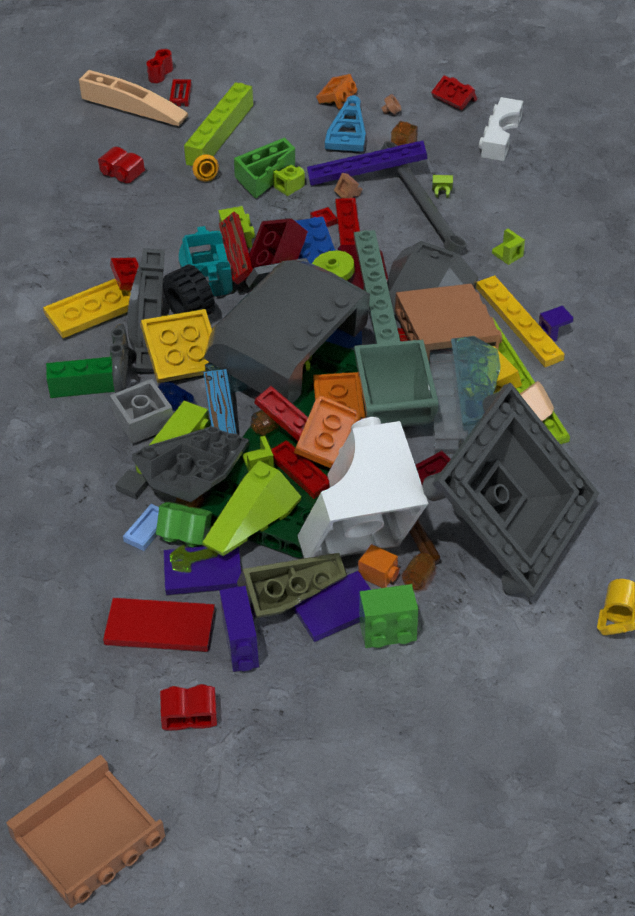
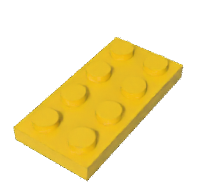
M112 279L43 307V311L60 336L66 338L128 312L131 290H120L116 279Z

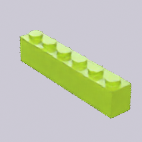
M237 82L233 84L184 144L186 165L193 166L196 158L201 155L208 154L214 156L253 107L252 86Z

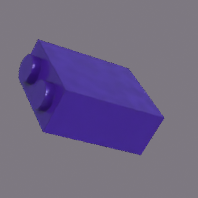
M246 585L219 590L223 625L233 672L259 668L257 636Z

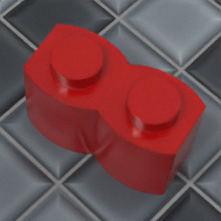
M112 147L98 159L99 169L104 175L116 177L117 180L124 183H131L145 171L144 161L139 155L127 153L120 147Z
M199 684L188 689L171 686L160 691L162 729L182 730L189 727L203 729L217 725L215 687L205 684Z

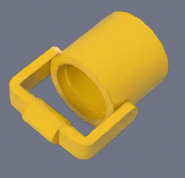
M615 579L608 584L604 609L600 610L597 629L602 635H614L635 630V582L628 579ZM607 619L611 622H614L615 624H609L606 626Z

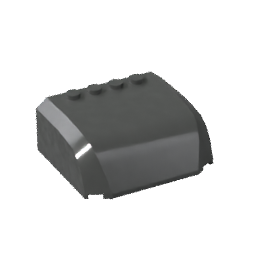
M296 260L282 261L213 327L204 359L222 370L227 369V373L260 393H263L272 386L293 404L301 395L303 364L337 328L355 337L367 325L370 293L336 274L309 262Z

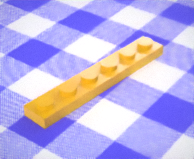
M495 275L476 282V289L544 367L564 360L565 354Z

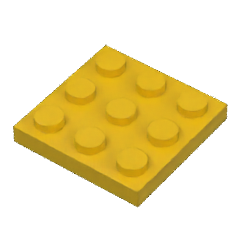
M206 309L141 320L140 326L157 383L200 376L208 371L222 370L204 359L208 340L212 332Z

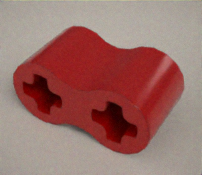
M160 49L156 51L154 58L147 61L149 82L160 83L164 81L167 73L172 72L173 63L170 50Z

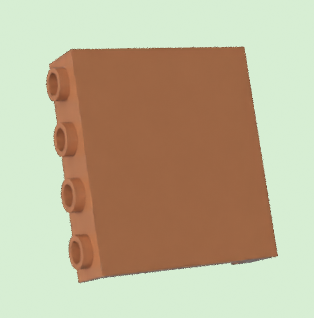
M472 284L396 292L395 312L409 341H424L428 361L430 350L489 343L491 347L495 346L498 350L499 343L502 342L501 331L497 330L493 317H490L486 305L482 303L479 293L475 291Z
M101 754L6 822L11 838L70 908L78 903L85 902L93 891L101 885L110 883L119 871L126 866L133 865L140 855L149 848L153 849L158 846L165 837L163 822L160 819L156 822L109 771L107 761Z

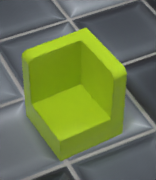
M507 228L504 230L503 243L493 248L492 254L510 265L523 257L525 239Z
M265 436L260 437L261 449L243 454V460L248 472L258 461L274 467L273 453Z

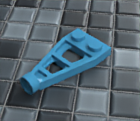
M352 95L346 99L343 107L327 130L325 149L353 152L364 151L366 132L359 97ZM356 116V119H344V117ZM341 127L355 128L356 133L339 132Z

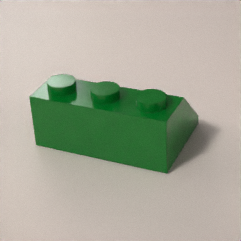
M111 357L46 363V379L50 398L115 392Z

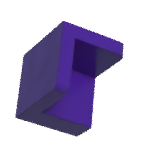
M562 305L540 313L539 325L553 341H557L559 327L572 323L574 318Z

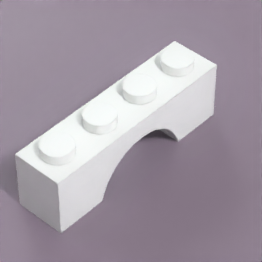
M501 97L499 103L495 104L493 115H490L488 126L485 127L484 137L480 138L479 149H482L481 157L500 161L505 160L509 150L510 134L504 130L518 128L522 118L523 101Z

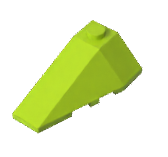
M258 461L243 478L202 544L224 556L247 542L248 537L259 530L263 532L270 523L278 518L282 520L287 517L301 501V496L278 469Z

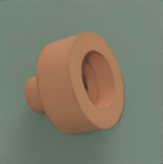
M393 94L384 99L386 105L382 107V110L385 114L389 111L396 114L402 110L400 103Z

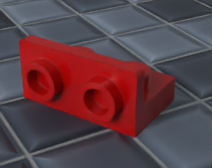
M445 75L431 92L433 97L461 111L470 100L474 102L477 100L475 89L471 85H464L456 78H449Z
M136 257L111 258L110 267L119 289L131 290L139 267Z

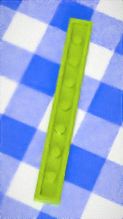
M494 319L497 330H500L502 334V342L499 343L498 351L518 370L522 385L516 388V390L520 394L534 384L535 381ZM489 343L483 344L486 351L491 348ZM553 411L542 422L560 444L570 441V435Z

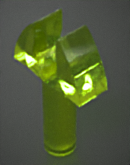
M182 545L175 549L169 557L173 570L191 572L190 565L193 562L217 557L218 553L209 548L188 552L185 550V546Z

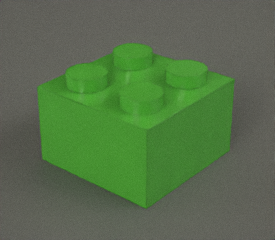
M412 584L360 591V627L365 648H380L385 645L407 644L417 641L418 606Z

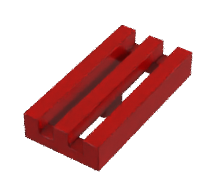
M173 79L169 101L173 104L177 103L178 107H181V103L188 107L192 87L191 80ZM177 84H180L178 98H175ZM184 84H187V85H186V91H185V97L182 98V97H183V91H184Z

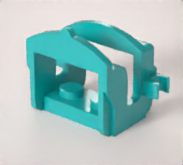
M205 226L197 227L198 232L185 235L182 238V245L178 254L180 267L187 264L193 265L204 277H208V283L213 296L229 294L233 290L231 266L226 256L222 233L220 231L206 230ZM210 245V250L190 254V247Z

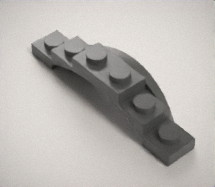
M143 248L142 261L137 269L131 289L127 328L130 344L136 352V372L154 373L140 322L144 319L161 317L165 250Z

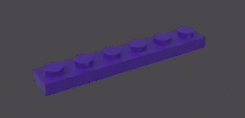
M418 141L308 166L307 171L310 185L339 180L342 173L349 174L350 176L361 175L412 162H419L428 158L424 141Z

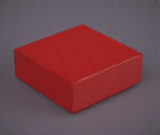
M329 207L310 213V218L324 217L327 227L337 224V217Z

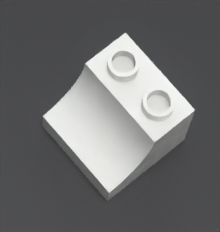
M368 417L357 421L351 426V432L344 445L339 449V454L328 473L330 488L320 493L298 534L304 559L340 553V557L365 553L371 544L381 549L397 547L402 543L428 505V501L400 421L381 424L379 418Z

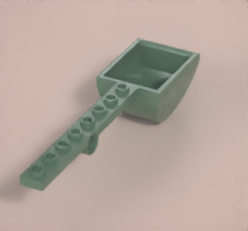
M375 230L354 232V242L364 291L370 293L369 314L376 344L354 346L367 418H379L381 424L400 421L402 427L428 425L433 421L438 411V398L424 341L400 342Z

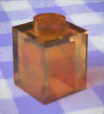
M400 121L391 131V142L398 146L417 142L418 126Z

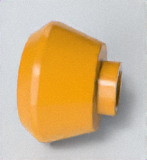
M201 155L193 163V173L200 181H211L218 174V161L211 155Z

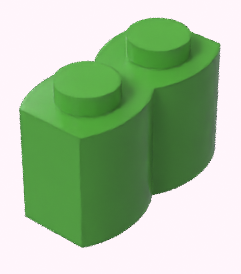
M165 502L159 506L156 535L163 537V540L168 542H176L179 539L186 542L187 546L200 547L210 531L212 512L182 504Z

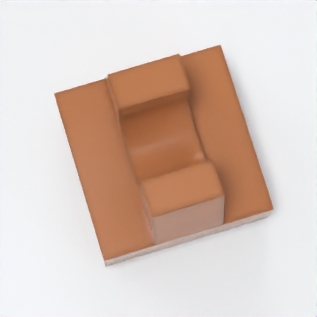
M342 173L334 191L341 198H353V196H360L363 189L358 187L359 183L349 174Z

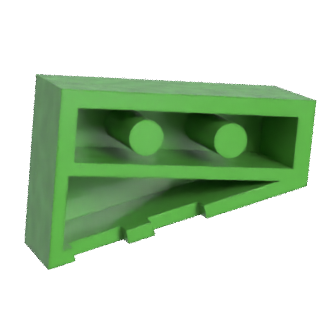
M284 137L235 157V178L256 199L274 184L273 171H281L289 165L295 167V147Z

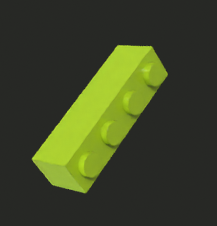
M183 401L149 445L210 427L211 421L209 420L208 409ZM136 466L137 473L142 474Z

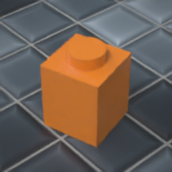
M373 544L370 545L358 561V571L364 580L381 588H386L390 581L394 582L399 574L398 556Z

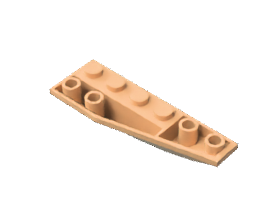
M88 70L79 79L82 99L179 126L188 117L186 111L167 99L126 80Z

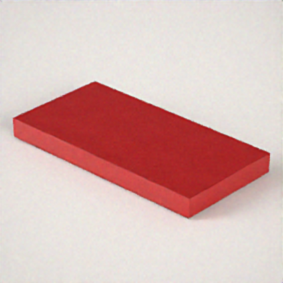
M113 598L103 638L104 645L208 652L215 604Z

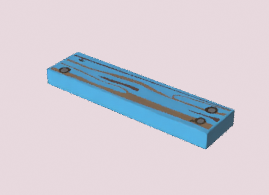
M227 369L204 372L211 427H218L222 431L237 434Z

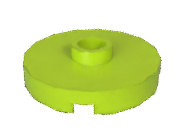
M336 250L322 253L312 263L336 274L346 281L355 272L352 256L343 251Z

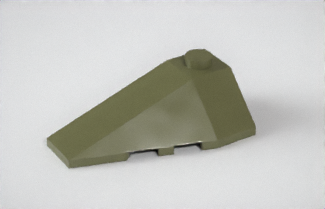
M340 553L246 568L242 570L237 580L238 587L246 585L251 613L255 618L281 614L344 579L347 575Z

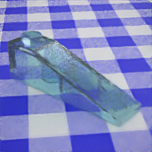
M475 336L452 338V361L462 426L476 425L485 413L483 409L484 399L493 394L496 389L497 378L501 370L498 349Z

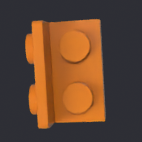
M351 74L332 77L316 98L319 104L335 101L337 108L340 110L346 99L357 92L356 83L353 81Z

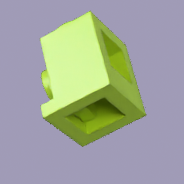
M289 165L281 171H273L274 188L286 196L305 186V172L300 166L294 167Z

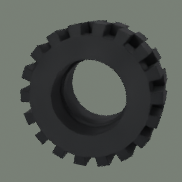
M187 264L164 276V295L174 314L206 309L207 315L214 312L215 301L211 287L204 275L195 266Z

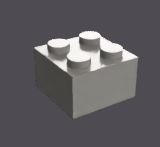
M153 379L110 395L113 416L132 444L158 434L173 415L172 406Z

